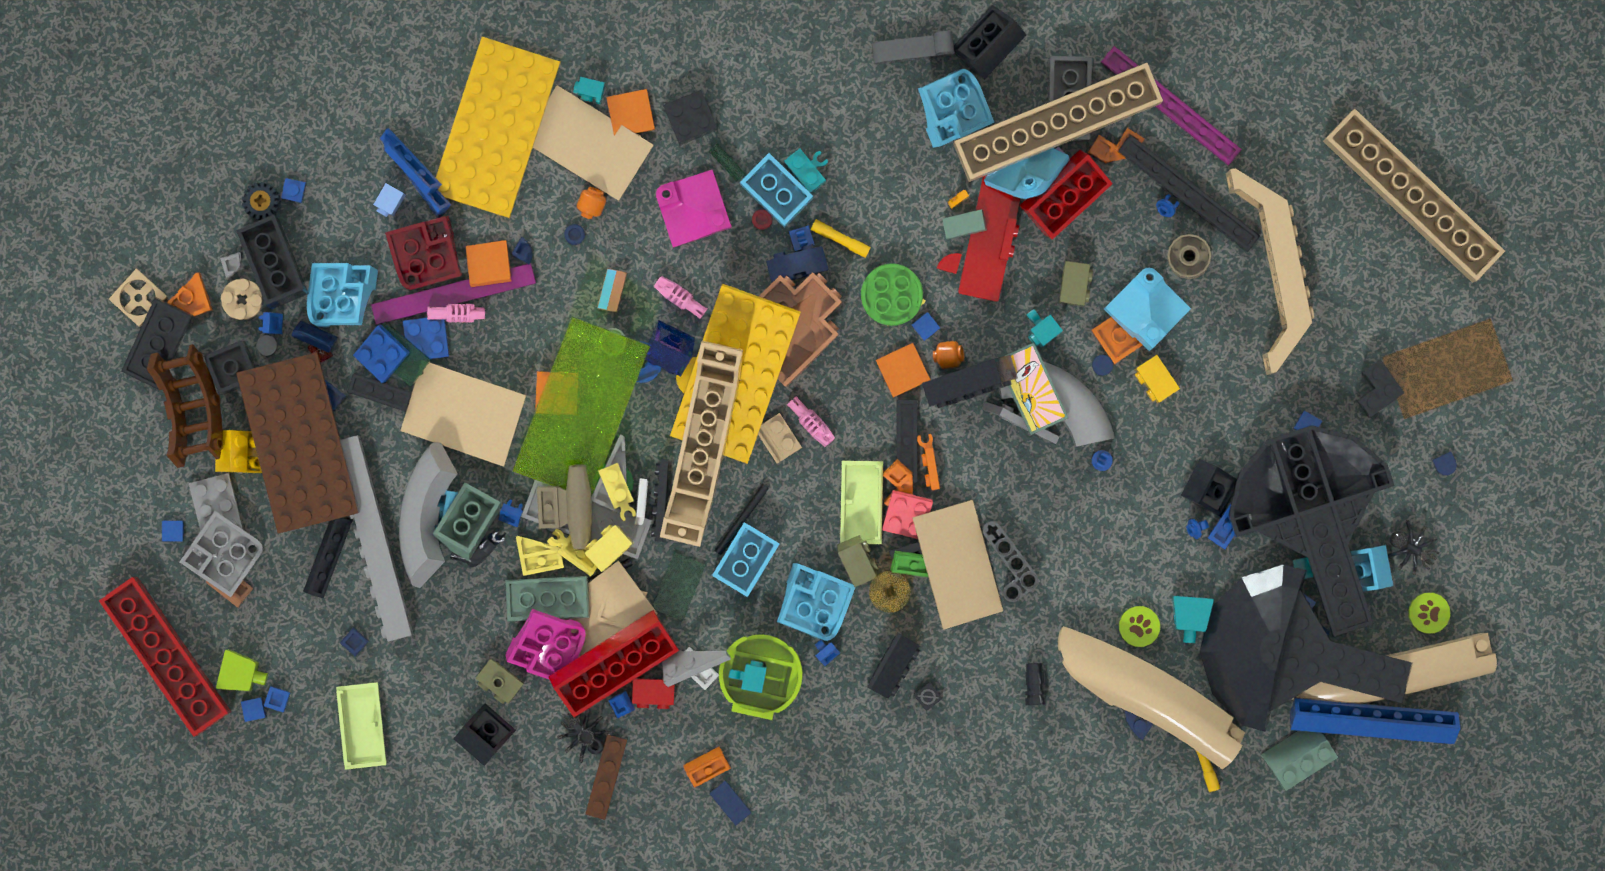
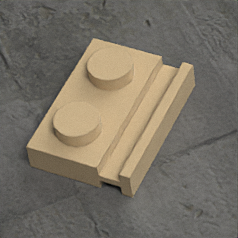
M780 413L761 425L758 435L777 464L802 448Z

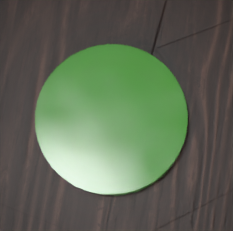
M885 264L875 268L866 277L861 289V301L866 313L874 321L887 326H897L911 320L919 311L923 300V289L919 278L910 269L899 264Z

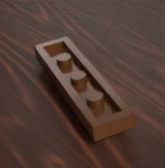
M607 735L585 815L603 820L606 819L627 739Z

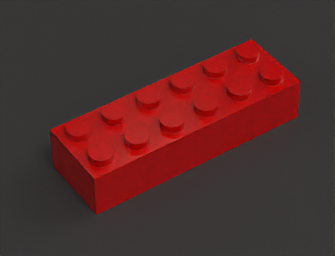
M652 610L548 676L572 716L576 717L672 656L679 649L659 617Z

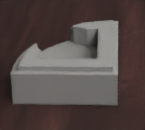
M241 252L220 258L226 278L233 276L239 270L238 268H240L239 266H241L240 263L242 262Z

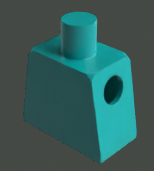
M1172 596L1175 629L1184 630L1183 642L1196 643V631L1206 632L1213 599Z

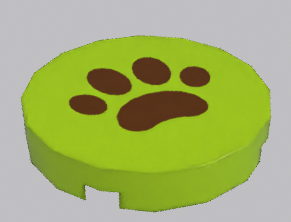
M1422 593L1411 601L1408 617L1418 631L1436 633L1448 624L1450 607L1441 595Z
M1135 606L1127 609L1122 614L1119 621V631L1121 637L1128 644L1135 647H1145L1157 639L1160 632V621L1151 609L1144 606Z

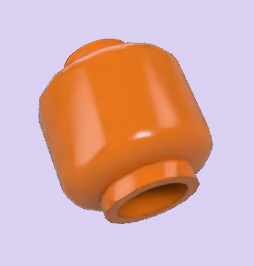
M593 187L582 190L577 202V209L581 211V216L592 219L593 216H601L606 204L604 192Z
M956 341L940 342L936 350L933 351L934 362H938L942 369L959 367L961 362L964 361L963 346L959 345Z

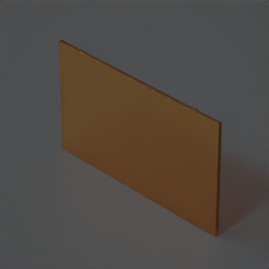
M1491 319L1477 324L1474 323V325L1382 357L1385 366L1404 391V394L1397 398L1404 419L1513 381Z

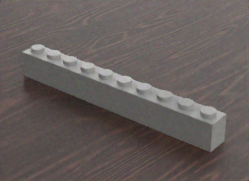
M359 435L342 439L341 444L359 510L358 514L350 515V517L355 519L354 533L356 539L360 538L362 546L359 547L361 558L366 560L367 566L364 567L367 579L371 578V596L373 599L376 598L378 604L375 607L378 619H382L383 626L380 627L382 636L387 638L389 642L414 635L361 438Z

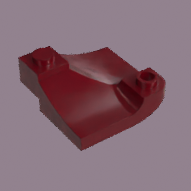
M449 216L385 232L399 281L404 288L413 290L462 276ZM411 275L415 277L414 283L409 281Z

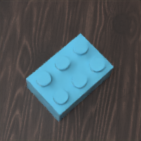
M770 153L740 182V185L784 228L813 199V195Z
M744 522L712 576L748 597L778 548L779 543Z

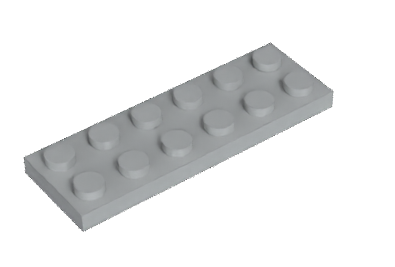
M535 478L521 516L538 523L537 487L556 486ZM592 502L590 542L594 539H597V541L603 537L601 532L609 525H618L634 542L623 554L638 559L652 520L644 518L642 525H636L635 517L632 516V513L628 512L625 517L626 520L622 521L620 514ZM568 524L560 528H553L570 535Z

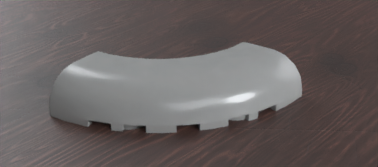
M1043 362L1068 415V419L1064 420L1063 423L1070 432L1074 446L1078 447L1115 439L1109 418L1094 394L1070 373L1057 366ZM1008 386L999 388L1001 400L1014 399Z
M433 442L417 462L407 483L400 510L399 540L402 560L410 582L418 588H421L445 562L439 540L433 533L435 525H438L440 511L438 503L440 497L445 495L450 483L458 474L443 445L439 442Z

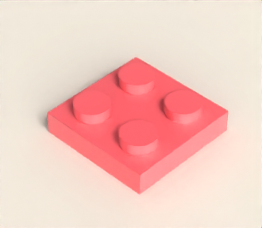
M892 490L882 530L918 539L913 517L930 513L933 500Z

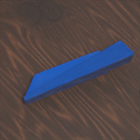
M387 128L380 137L384 144L385 152L403 170L437 218L442 217L451 206L449 201L438 191L442 184L399 138Z

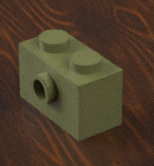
M1064 262L1059 296L1060 304L1083 307L1085 302H1089L1090 290H1087V284L1092 281L1093 276L1090 264Z
M859 535L837 544L838 554L854 587L877 578L879 567L875 558L871 559L869 555L871 550L866 540L862 541Z
M493 658L488 661L475 678L479 681L477 683L478 686L485 691L490 689L495 693L493 697L502 704L504 702L509 704L525 684Z

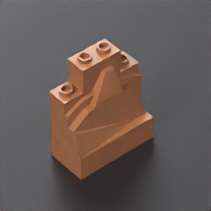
M811 273L796 289L793 288L795 284L788 276L783 278L780 275L759 295L761 298L801 312L778 376V380L786 388L839 336L836 332L839 328L831 320L827 323L825 319L842 304L840 300L842 296L834 288L830 290L825 285L827 280L820 273L817 275Z

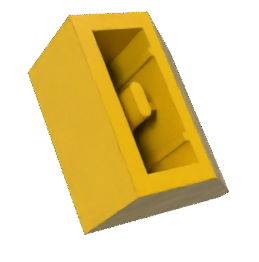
M223 430V449L221 450L220 459L215 461V472L262 473L252 432Z

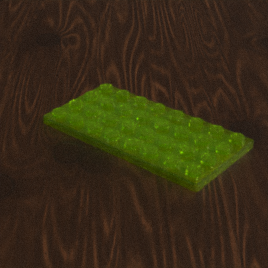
M572 316L512 471L566 490L569 466L586 465L592 496L600 476L598 471L603 468L650 346Z

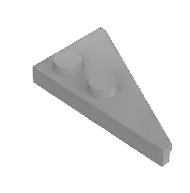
M988 402L984 403L983 410L999 415L1000 418L1028 431L1020 412L1018 415L1012 413L1014 409L1005 404L999 407ZM1045 429L1035 433L1054 444L1059 439V436Z
M620 434L605 468L618 463L626 482L625 437ZM600 477L591 501L620 514V507L617 509L613 508Z
M678 651L662 661L664 683L667 687L730 660L731 656L727 651Z

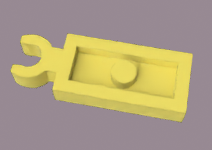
M618 463L599 470L598 472L613 508L617 509L620 507L621 509L620 518L622 521L626 520L624 517L626 511H630L632 516L635 517V510L629 507L628 504L633 502V498Z
M555 529L553 534L557 537V540L550 537L547 542L552 546H558L559 550L557 553L589 576L593 575L597 566L585 555V552L588 550L573 549L570 535L565 538L561 530Z

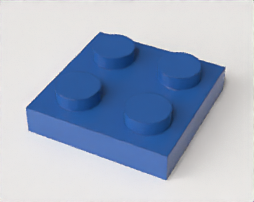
M427 318L403 321L406 349L410 352L407 356L408 362L449 357L445 319L428 320Z
M377 325L353 356L381 383H385L410 352L382 325Z

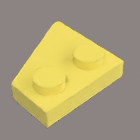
M516 536L523 576L564 568L563 558L557 553L559 547Z

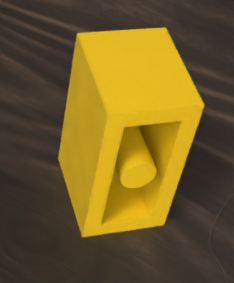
M1155 355L1135 369L1137 372L1134 374L1141 385L1143 383L1148 388L1146 393L1152 402L1156 400L1157 403H1160L1180 389L1158 355Z

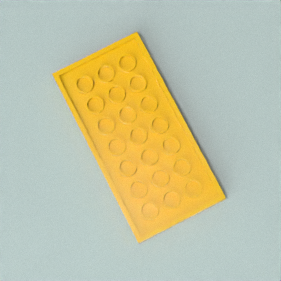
M485 37L481 38L436 175V179L442 184L438 191L445 198L510 218L561 63L560 61Z
M722 284L703 341L743 350L741 376L724 456L748 464L801 312ZM698 355L670 436L683 440L692 398Z

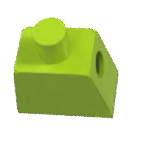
M228 649L224 653L216 688L251 691L254 683L266 685L268 673L257 671L258 661Z

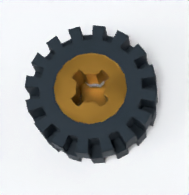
M264 182L254 183V185L248 186L247 191H244L242 206L249 216L256 220H262L277 214V210L280 209L281 199L279 198V193L271 185Z

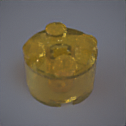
M892 571L879 573L869 586V597L873 605L877 609L888 613L899 611L905 607L911 594L907 579L900 573H892ZM890 586H893L895 595L886 597L885 587L890 588Z

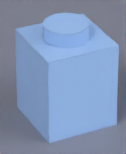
M385 183L373 205L378 207L376 211L385 217L389 214L394 216L406 195Z

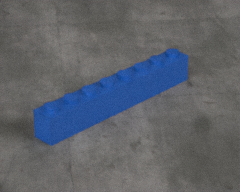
M1294 698L1290 711L1291 730L1445 744H1455L1460 731L1458 712Z

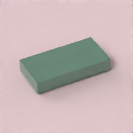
M982 209L942 219L947 240L987 231L984 211Z

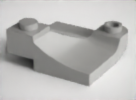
M214 511L180 560V563L232 597L262 554L263 547L256 538ZM250 545L256 546L254 553L249 552L248 548Z

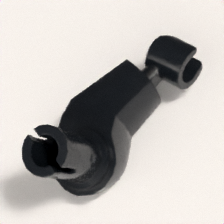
M496 527L493 533H490L480 542L469 561L451 552L450 559L468 563L469 567H476L493 552L500 542L504 541L506 532L503 535H497L500 528Z

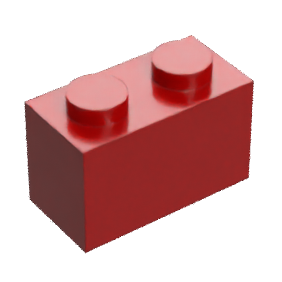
M635 678L633 680L632 704H637V708H649V704L657 705V709H670V705H674L675 684L667 687L663 679Z

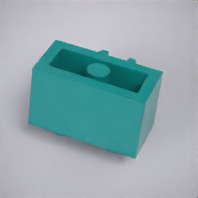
M799 148L784 160V164L798 182L812 194L826 183L825 178L817 168L826 166L828 160L826 159L822 163L818 162L817 157L822 154L821 151H818L814 154L813 160L810 161Z
M1034 309L1027 314V317L1035 325L1028 332L1030 334L1028 339L1035 346H1039L1040 349L1063 331L1051 315L1042 320Z
M751 660L750 664L746 663L745 672L730 669L729 678L743 680L741 687L743 690L762 693L767 667L763 666L764 662Z

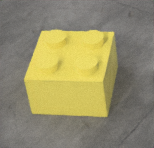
M609 525L601 532L603 535L598 541L594 539L585 547L588 550L585 552V555L601 572L605 571L634 544L618 525Z

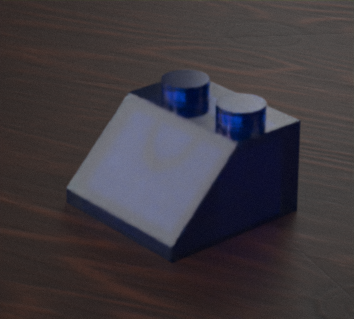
M658 320L646 346L644 359L652 365H658L667 372L681 377L692 358L695 337Z

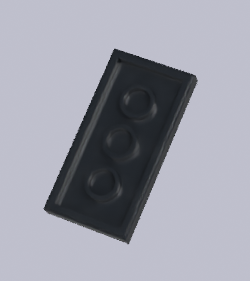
M155 297L121 372L158 389L152 376L147 371L150 355L158 352L163 360H173L193 315Z

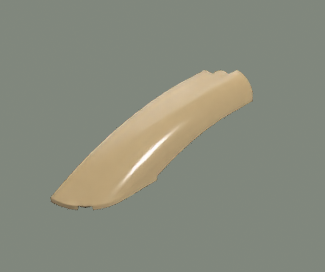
M1064 626L1061 628L1058 637V650L1061 651L1064 659L1062 663L1069 674L1110 706L1120 707L1171 733L1221 769L1228 766L1237 756L1243 746L1240 743L1245 732L1233 724V717L1173 676L1126 651Z
M1478 633L1386 655L1413 662L1405 694L1494 673L1497 667L1496 653H1492L1488 633ZM1323 682L1295 697L1356 704L1384 699Z

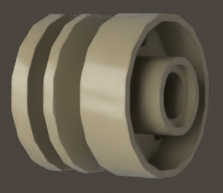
M1181 235L1169 247L1167 255L1169 267L1180 278H1198L1206 272L1210 265V247L1204 239L1197 235ZM1186 252H1192L1195 255V259L1187 262L1183 255Z

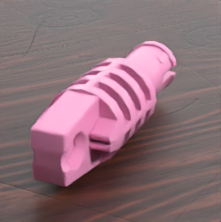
M663 276L654 285L666 299L680 309L685 310L686 308L699 319L702 318L708 309L695 301L692 294Z
M448 304L446 307L428 306L427 319H446L448 322L470 323L474 322L475 319H485V309L483 307H474V304Z
M797 396L787 404L799 417V423L820 444L826 447L834 440V435L822 419L813 410H808Z

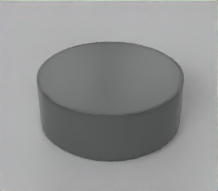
M264 335L258 339L256 347L260 354L271 356L277 351L278 343L274 337Z

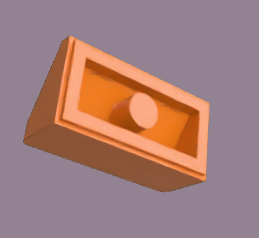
M720 747L683 765L694 788L731 769Z

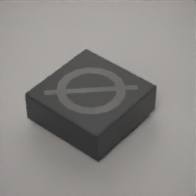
M930 682L914 694V697L926 711L942 699Z

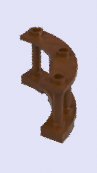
M194 344L189 345L186 357L169 361L163 360L158 352L152 353L147 371L152 376L158 389L163 390L166 401H164L167 419L172 422V431L169 432L167 457L177 468L185 466L188 455L208 450L216 460L220 459L221 450L223 449L221 399L216 391L202 353L197 350ZM189 365L195 374L192 377L176 380L169 369ZM199 383L204 398L182 402L178 388ZM206 406L207 421L187 426L185 410ZM208 430L206 443L187 447V436L190 433Z

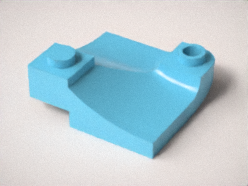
M966 69L956 70L945 77L918 88L927 119L926 131L933 148L945 145L994 123L977 79ZM959 77L962 79L961 83L958 81Z
M1052 148L990 173L985 177L984 182L985 185L1023 199L1031 198L1044 193L1070 159L1068 154Z
M312 263L308 288L309 294L307 295V315L310 322L317 327L362 325L371 292L376 289L378 270L370 265L352 266L349 263Z
M1153 268L1143 269L1104 308L1132 338L1135 337L1149 351L1191 309ZM1146 275H1151L1152 281H1148Z
M793 563L786 582V593L777 622L809 634L814 638L829 641L836 636L842 625L855 587L853 584L823 572ZM824 626L827 629L825 634H823L821 631L822 627Z

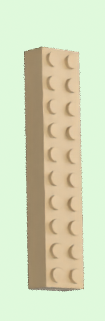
M1145 63L954 141L953 145L967 179L971 182L1160 105L1163 99L1148 63Z
M1353 109L1323 140L1331 150L1472 283L1476 282L1505 252L1502 247L1356 109Z

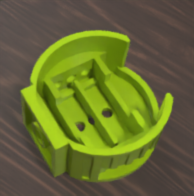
M758 634L749 637L743 636L728 648L727 652L731 659L720 664L719 682L724 696L728 702L733 703L732 712L772 720L774 712L779 713L793 702L802 683V665L797 652L792 646H788V644L777 637ZM751 660L765 662L767 669L762 693L741 689L743 680L729 678L730 669L745 672L746 663L750 664Z

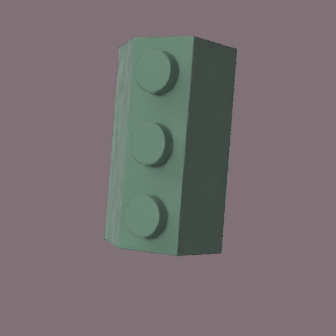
M464 483L433 535L450 551L469 561L499 513L501 502Z
M1297 731L1261 754L1281 788L1285 791L1338 758L1322 733Z

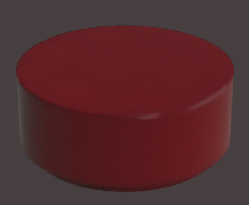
M765 209L755 211L752 216L754 227L759 230L768 229L772 224V215Z

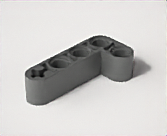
M940 31L930 36L872 43L874 64L903 62V60H921L923 57L924 59L954 55L955 52L952 31Z
M987 522L982 528V534L1015 578L1003 588V597L1009 602H1016L1038 585V576L997 522ZM989 525L991 527L996 526L995 533L998 537L1001 534L1004 536V538L997 540L995 544L992 540L996 538L992 534L987 535L986 533ZM1006 541L1009 544L1010 549L1007 553L999 551L998 546L1000 542ZM1014 558H1019L1022 562V566L1018 570H1014L1011 567V561ZM1028 574L1034 578L1032 586H1026L1023 583V578ZM1010 587H1015L1018 591L1014 599L1007 597L1006 592Z

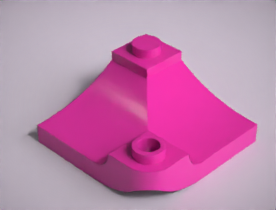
M713 170L661 185L657 189L656 198L673 248L731 228ZM664 191L670 192L668 198L662 196Z
M532 609L518 635L515 638L513 637L505 654L506 660L509 663L526 668L528 673L549 679L548 676L578 658L586 636L584 626L572 619L563 620ZM577 629V632L572 633L571 630Z

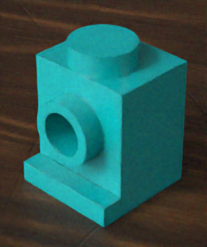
M580 77V81L575 82L573 93L581 96L580 99L592 102L593 99H596V103L601 105L606 85L604 82Z

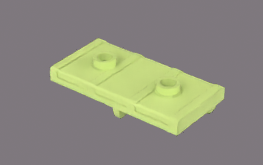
M842 461L840 543L860 535L862 541L866 540L868 544H882L883 461Z
M378 682L336 687L345 769L387 765Z

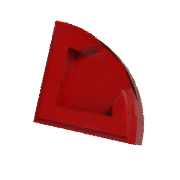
M954 253L945 256L938 263L936 269L956 274L962 254Z

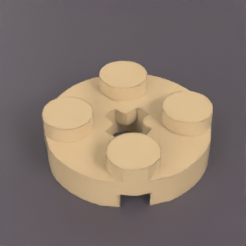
M238 279L230 282L224 288L221 294V301L224 311L230 317L238 320H249L260 312L263 297L257 284L246 279ZM240 294L242 296L247 295V303L245 305L242 303L238 305L237 303Z

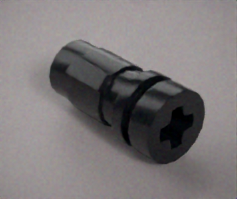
M1042 663L1026 664L1025 672L1027 685L1025 705H1046V698L1043 697L1045 695V691H1043L1045 671L1042 670Z

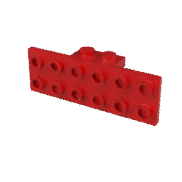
M985 175L982 178L976 211L981 209L984 211L987 231L970 234L958 293L998 302L1008 258H1012L1015 245L1011 244L1013 237L1017 238L1019 225H1016V217L1020 198L985 185L984 179L987 176Z

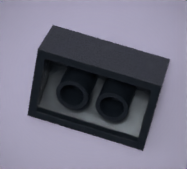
M992 5L954 45V54L973 72L985 80L1027 34L1013 18Z
M897 632L869 680L867 688L888 699L890 695L894 697L900 687L897 685L901 677L904 679L910 670L907 667L911 659L915 661L920 652L918 649L919 644Z

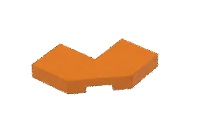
M1128 128L1117 145L1098 135L1088 153L1104 163L1126 159L1117 151L1127 138L1132 135L1141 143L1145 138Z
M897 459L883 473V476L897 487L895 491L913 495L912 472ZM891 494L884 500V504H886L887 506L889 504Z

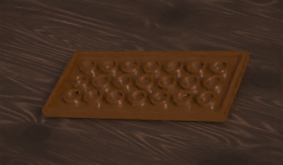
M318 352L237 372L277 533L358 514L359 510Z

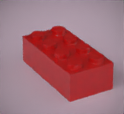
M1079 150L1070 158L1063 170L1044 193L1027 198L1019 206L1040 231L1053 240L1113 183L1089 154Z

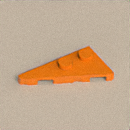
M200 272L195 273L193 278L185 286H182L178 293L167 302L192 314L193 317L213 310Z

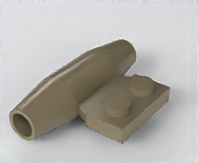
M570 465L566 490L559 486L537 487L539 528H560L568 524L573 549H586L585 547L590 543L592 530L591 488L586 465Z

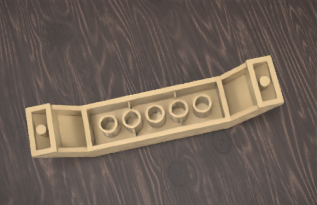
M1235 168L1230 169L1226 173L1229 193H1236L1258 209L1282 331L1269 352L1262 355L1266 375L1278 371L1312 324L1314 311L1312 306L1309 307L1307 300L1310 298L1308 286L1304 285L1303 278H1306L1304 266L1300 265L1299 258L1302 257L1300 245H1296L1295 238L1298 237L1296 225H1292L1291 217H1294L1292 205H1288L1286 199Z
M701 341L697 359L696 379L682 445L660 533L662 538L701 546L717 488L741 376L743 350Z

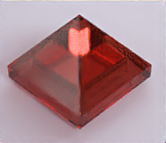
M312 345L307 347L310 354L318 352L321 363L333 357L331 351L328 353Z

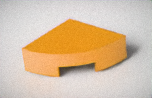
M962 190L948 201L951 209L969 197L966 190Z

